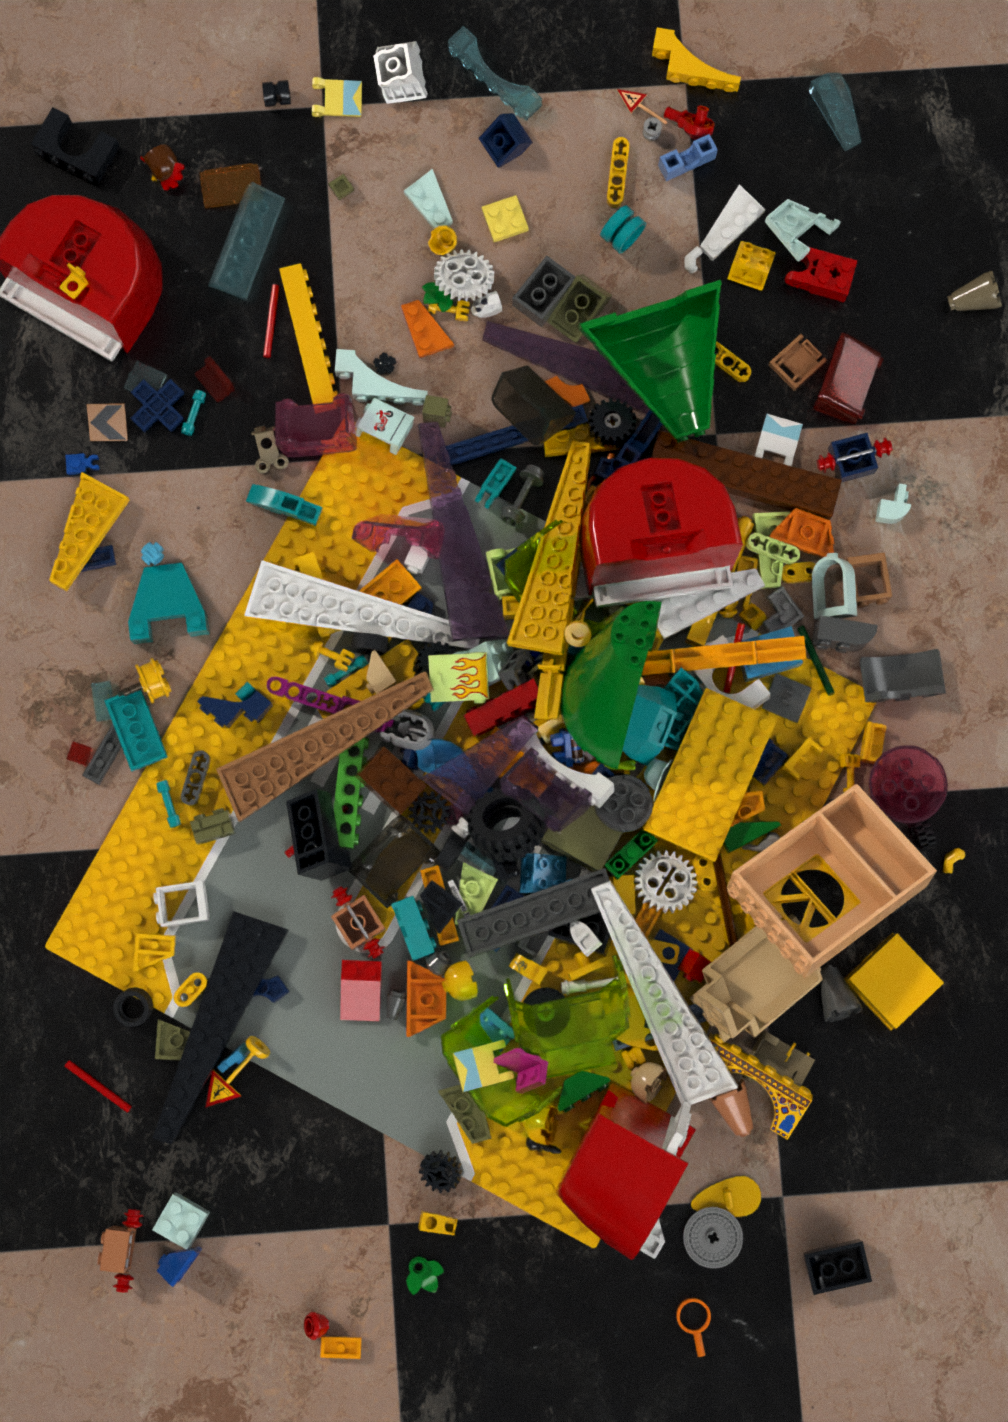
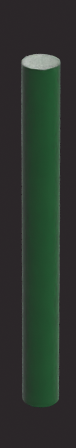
M804 625L800 626L797 630L800 636H804L808 654L827 695L831 696L835 693Z

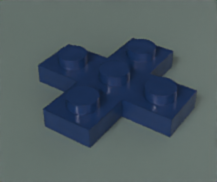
M143 379L131 391L132 395L143 404L131 417V420L144 433L157 420L170 432L185 420L172 407L185 393L171 379L158 391Z

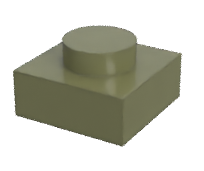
M344 174L328 183L338 200L343 199L354 191L353 186Z

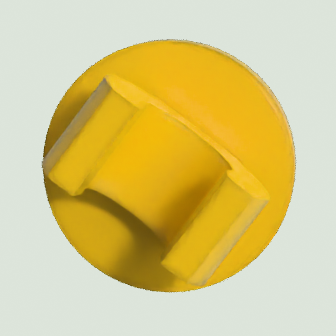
M732 603L719 610L718 613L722 614V617L731 618L737 614V609L733 608Z

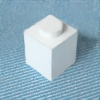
M413 542L404 562L405 567H407L406 570L413 574H422L431 556V549Z

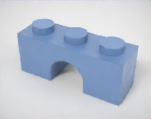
M710 134L693 141L691 147L681 153H678L676 149L660 156L658 167L665 180L669 181L716 159L718 149Z

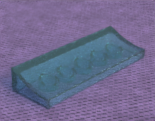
M254 182L247 185L210 279L209 287L227 292L243 300L247 299L283 206L284 197Z

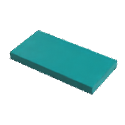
M142 690L127 696L119 697V695L104 700L132 772L168 758Z

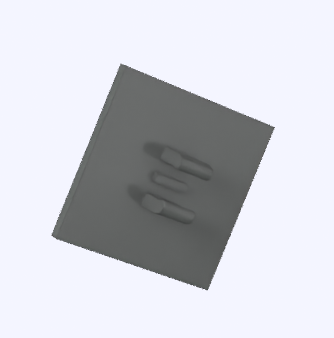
M776 673L769 689L770 699L764 702L762 709L798 723L812 688Z

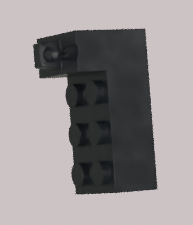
M315 789L286 801L298 875L322 881L352 869L350 851L340 848L331 793Z

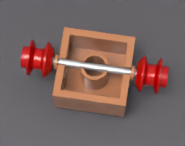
M340 886L332 892L334 895L331 899L336 898L338 901L336 906H343L344 908L333 914L331 918L351 950H355L366 943L363 950L370 952L368 958L372 956L375 959L384 953L382 949L385 946L380 947L378 944L380 939L373 938L385 931L386 928L365 895L350 903L349 901H351L353 895L346 893L348 887L343 888V886Z
M128 1209V1212H124L127 1220L122 1223L126 1227L111 1226L101 1236L103 1251L99 1253L97 1264L100 1265V1271L118 1273L114 1276L118 1280L117 1284L113 1285L117 1292L128 1293V1289H133L129 1283L134 1278L129 1274L128 1270L131 1269L136 1228L142 1226L139 1218L144 1216L137 1209Z

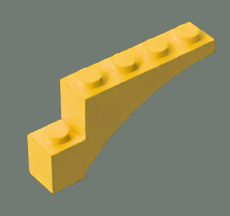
M657 27L652 56L658 59H670L666 76L667 80L674 83L684 82L691 86H706L709 89H724L726 92H738L741 77L727 74L705 64L683 46L675 36V30Z

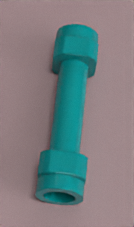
M195 391L192 397L194 402L187 422L183 423L181 433L192 436L195 430L194 422L201 403L204 404L205 392Z
M364 655L355 658V662L347 666L348 670L346 672L340 670L333 675L330 673L323 679L330 688L336 685L339 679L358 668L361 669L368 665V662Z
M164 780L156 783L158 793L162 794L169 816L167 821L170 828L181 825L180 817L176 815L169 794L171 789L168 781Z

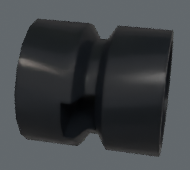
M288 80L277 81V84H274L272 81L262 82L265 107L276 106L277 103L280 105L291 104Z

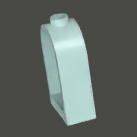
M828 553L827 557L820 559L816 563L812 572L814 619L817 620L820 616L839 619L857 616L854 569L848 561L838 558V553ZM839 563L843 571L844 605L826 608L825 573L831 565Z

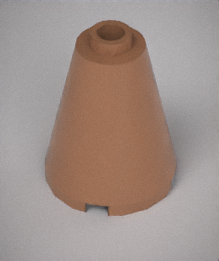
M735 1079L738 1084L737 1089L711 1097L709 1100L734 1134L745 1137L751 1133L753 1122L746 1083L743 1079H740L741 1082H737Z

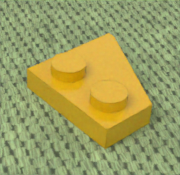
M136 933L133 971H138L174 956L176 935Z

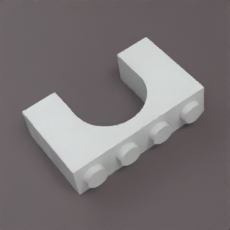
M722 635L709 645L728 644L729 642ZM716 668L686 671L697 680L702 692H704L705 688H708L754 710L770 699V692L759 679L739 693L727 694L720 691L713 683L712 674Z

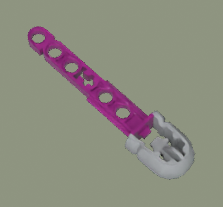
M276 676L268 679L266 685L268 691L273 695L282 698L285 695L291 701L331 714L343 710L344 706L348 704L354 705L360 702L344 695L341 698L295 682H289ZM275 680L281 683V687L277 691H273L270 688V684ZM291 687L299 689V694L296 697L289 695L288 691ZM309 693H316L318 698L316 702L310 703L307 701V695ZM321 695L324 696L323 700L325 701L333 699L335 706H331L328 709L327 704L322 702L321 706H318L321 701ZM405 709L397 715L399 718L410 719L413 724H416V726H412L410 721L400 722L398 731L402 733L404 738L397 737L393 733H386L388 727L392 728L394 720H389L375 730L380 733V741L386 743L391 741L395 746L413 749L414 751L422 750L429 746L432 741L429 739L434 737V726L430 719L421 713ZM406 734L411 735V736H412V740H415V741H410V738H409L408 736H406Z

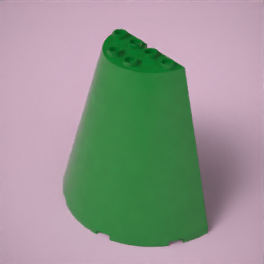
M642 601L625 608L574 656L564 673L560 707L566 729L575 743L584 752L587 751L598 762L618 769L647 653L652 650L662 602Z

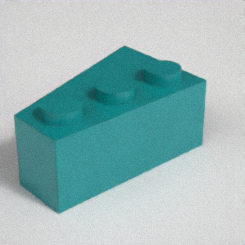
M414 896L392 903L391 906L395 912L412 960L416 961L435 953L434 948H437L434 937H429L427 930L430 927L427 919H422L420 914L423 911L420 900L416 901Z

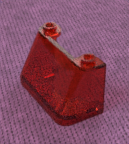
M842 332L834 348L829 368L813 409L856 424L857 420L862 419L865 409L862 407L876 368L879 369L882 364L883 358L880 357L881 353Z

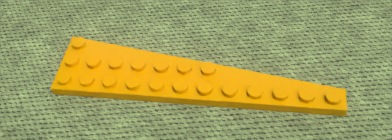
M572 441L507 640V644L510 647L563 656L565 645L564 631L568 623L592 449L590 443Z

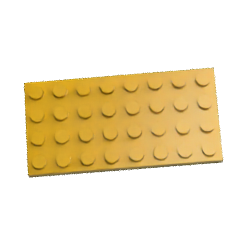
M705 688L653 805L651 816L645 823L643 830L715 862L777 719Z

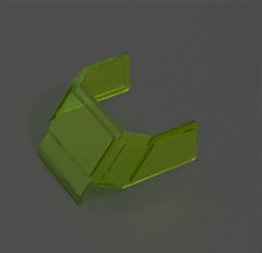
M616 955L612 956L615 978L600 991L528 1005L514 999L510 978L506 979L507 984H504L515 1043L518 1042L519 1047L525 1050L526 1053L540 1056L548 1062L546 1078L616 1063L611 1041H614L629 1028L628 1018H631L627 982L621 960H618Z

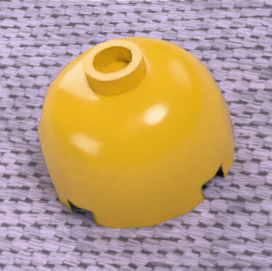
M466 960L452 964L445 972V981H442L444 991L446 993L449 992L451 997L459 1001L470 1000L477 997L478 994L476 981L473 982L471 977L474 975Z
M540 1104L533 1107L528 1115H525L523 1126L526 1127V1133L531 1140L542 1145H550L548 1142L554 1140L558 1121H554V1115H558L556 1106Z

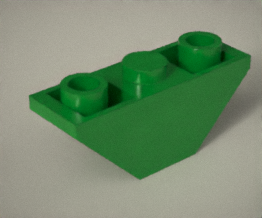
M642 829L604 866L618 880L658 842V839Z
M582 1070L565 1079L557 1106L559 1112L563 1110L566 1113L575 1107V1102L579 1100L584 1102L591 1098L590 1093L595 1090L601 1092L608 1088L609 1085L607 1083L611 1080L609 1077Z

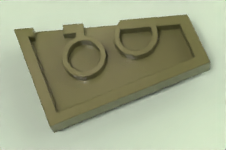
M158 1019L155 1059L181 1060L190 1031Z

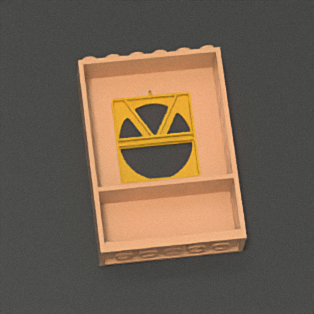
M855 784L732 873L727 889L729 895L740 903L742 910L753 918L755 925L767 934L768 940L780 949L781 955L793 964L794 970L806 978L926 888L937 870L861 787ZM805 870H819L837 880L844 894V905L837 918L796 873ZM791 879L803 894L781 895V891L786 881ZM809 901L800 925L787 917L781 906L782 903ZM815 908L828 921L827 925L815 928L809 927Z

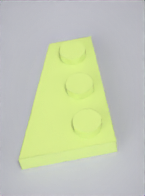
M464 862L459 893L468 910L462 912L460 908L457 911L455 917L456 925H458L457 920L464 918V913L469 912L470 915L483 911L498 879Z

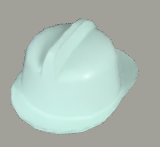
M653 759L644 772L646 783L655 790L654 802L673 759L669 762Z

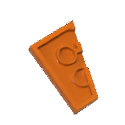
M419 300L401 305L419 358L454 347V343Z

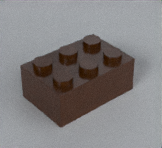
M385 746L380 747L355 775L366 788L396 815H402L426 788V785Z

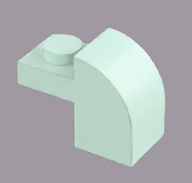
M899 483L895 490L894 501L885 499L879 501L875 522L894 524L905 517L911 507V504L904 503L907 502L909 491H906L907 485Z

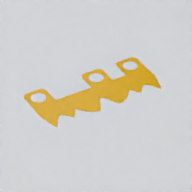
M647 939L661 962L675 964L679 955L678 945ZM664 948H673L675 951L674 958L670 960L665 959L662 954ZM625 974L623 977L624 981L631 985L627 974ZM635 993L619 996L621 1007L627 1016L619 1018L624 1030L611 1036L630 1046L657 1051V1045L649 1046L645 1042L646 1035L651 1033L649 1028H644L645 1017Z

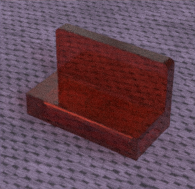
M209 356L204 360L206 365L197 371L195 376L214 400L220 402L233 392L235 388L233 383Z

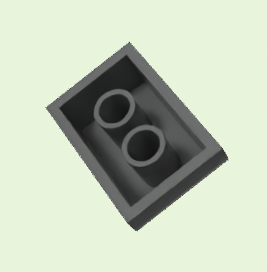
M546 255L513 296L512 306L542 327L576 277Z
M820 616L814 624L812 644L817 649L827 650L832 648L838 653L858 651L874 638L878 625Z

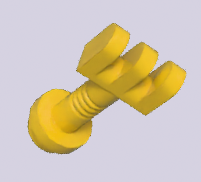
M457 300V305L452 306L446 312L455 313V320L468 321V316L461 314H469V309L462 307H470V302ZM438 303L428 305V312H431V314L441 311Z
M315 641L311 648V652L317 657L322 654L336 660L335 668L344 672L348 670L346 665H350L352 662L348 658L354 659L355 657L354 653L343 649L340 654L325 648L324 642Z
M843 753L840 756V766L847 768V788H843V792L855 785L854 768H860V755Z

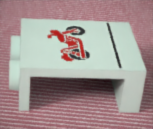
M374 398L371 404L367 403L363 411L364 416L362 418L359 417L355 424V428H357L356 436L360 437L362 432H366L390 444V452L397 455L413 427L414 417Z

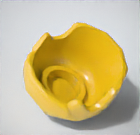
M440 225L431 231L428 245L433 253L445 255L453 251L457 244V236L453 228L447 225Z

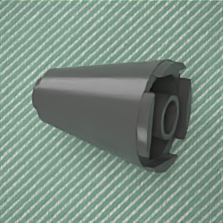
M832 965L821 968L823 980L820 982L825 1021L833 1022L850 1017L849 1014L852 1011H855V1014L859 1013L863 1009L862 1005L839 969Z

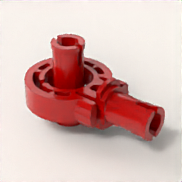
M669 106L664 112V118L677 122V126L683 128L695 140L708 134L711 136L715 126L714 121L707 117L709 108L706 106H698L696 114L689 113L688 110L680 112Z

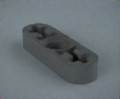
M205 751L195 752L191 759L181 793L182 802L188 806L197 804L211 761L210 756ZM201 755H204L206 762H202L200 766L201 769H204L203 772L193 769L194 766L198 768L199 762L196 759L201 757ZM199 773L201 775L199 783L194 784L191 782L190 777L192 774ZM188 784L192 787H198V790L193 789L192 795L195 796V799H191L190 802L185 797L186 794L191 792V788H187Z

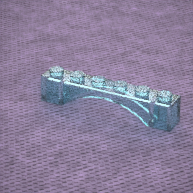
M463 26L448 40L450 54L453 57H458L466 69H471L479 81H484L492 93H497L505 105H510L519 118L522 117L527 121L542 106V98L529 86L510 83L490 70L480 55L477 38L467 28Z

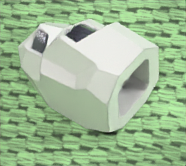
M497 291L478 298L472 305V315L479 318H487L502 312V305Z

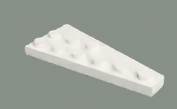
M750 569L732 572V588L647 600L662 602L657 626L662 638L666 639L763 588L765 584L757 570Z

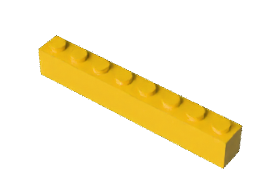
M301 263L279 268L315 413L337 409L336 402L340 401L337 391L332 389L335 381L333 373H328L327 367H331L329 357L324 356L323 353L326 346L324 338L320 339L319 332H322L320 322L315 321L314 315L318 314L315 303L311 304L310 301L313 294L311 286L307 287L306 281L309 280L307 270H302Z

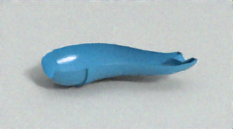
M429 739L432 740L429 746L422 750H416L418 767L422 771L453 780L475 800L481 799L486 792L490 793L493 791L494 788L487 786L478 775L469 756L456 744L443 739Z

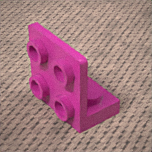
M514 1048L494 1058L493 1063L518 1073L515 1091L520 1094L540 1087L546 1082L548 1062L541 1059L540 1056L526 1053L521 1048Z

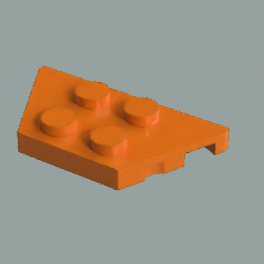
M798 508L793 509L768 535V537L793 545L800 551L819 558L827 557L828 553H834L831 520Z
M407 961L406 1037H411L446 1019V992L442 986V981H445V978L433 974L430 970L412 961Z

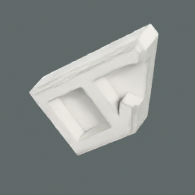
M659 1219L640 1251L653 1259L657 1257L665 1243Z

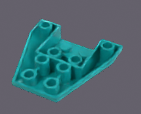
M639 685L623 746V752L630 759L648 766L664 748L677 714L675 694L658 686Z

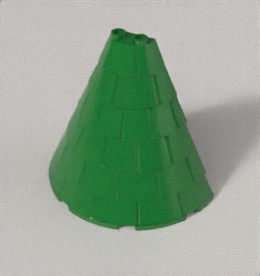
M721 280L686 290L677 297L618 316L615 312L578 325L579 331L626 381L627 385L660 420L659 422L674 439L677 440V443L688 440V436L692 434L695 437L706 434L705 430L710 428Z

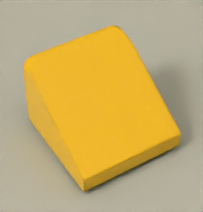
M753 603L748 606V610H743L738 615L754 631L767 620L765 612Z

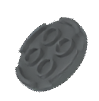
M624 774L607 778L614 783V792L600 808L594 805L599 819L610 829L619 832H631L641 828L651 816L653 809L649 788L640 779L631 775Z

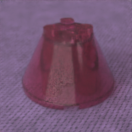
M903 745L886 751L876 760L869 775V792L872 801L889 819L899 823L912 824L930 818L939 810L947 795L948 782L942 764L925 749L917 746Z

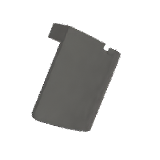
M939 649L898 656L859 658L865 702L880 703L895 699L896 702L910 700V696L926 698L946 694Z

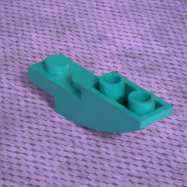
M252 484L246 499L247 503L280 515L290 516L316 526L323 509L321 506L305 501L304 498Z

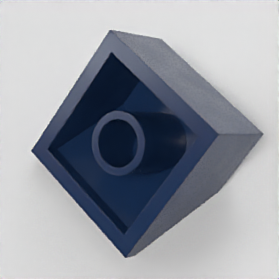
M514 113L500 114L478 138L498 168L522 155L533 143Z

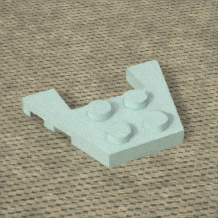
M787 199L766 217L765 223L799 262L810 251L808 246L798 240L804 232L815 224L830 235L839 227L841 222L837 219H834V221L829 220L822 213H812L808 211V207Z

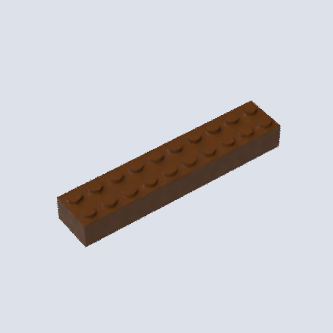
M663 431L658 432L651 457L679 458L704 467L725 485L728 494L790 511L798 508L828 520L833 516L842 482L841 479L689 438L677 443V440L670 433Z

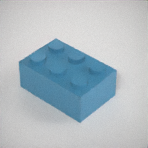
M791 626L742 640V642L795 637ZM803 660L762 664L757 662L754 665H742L740 667L745 682L800 667L803 664Z

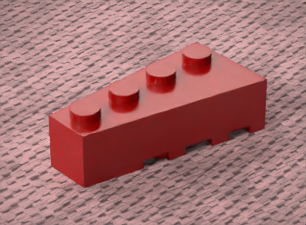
M534 678L512 690L503 692L501 696L495 699L487 700L486 703H483L484 705L478 708L475 706L468 709L464 719L473 737L476 738L493 730L495 727H499L524 715L526 712L536 709L538 686Z

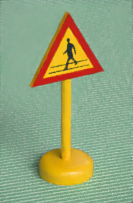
M592 598L582 602L573 622L569 623L564 631L566 641L574 647L585 646L591 640L592 631L590 626L584 622L586 609L594 600Z
M255 1036L247 1038L246 1046L250 1053L226 1081L217 1072L212 1071L206 1107L241 1097L229 1084L254 1055L261 1059H266L270 1055V1050L264 1042Z

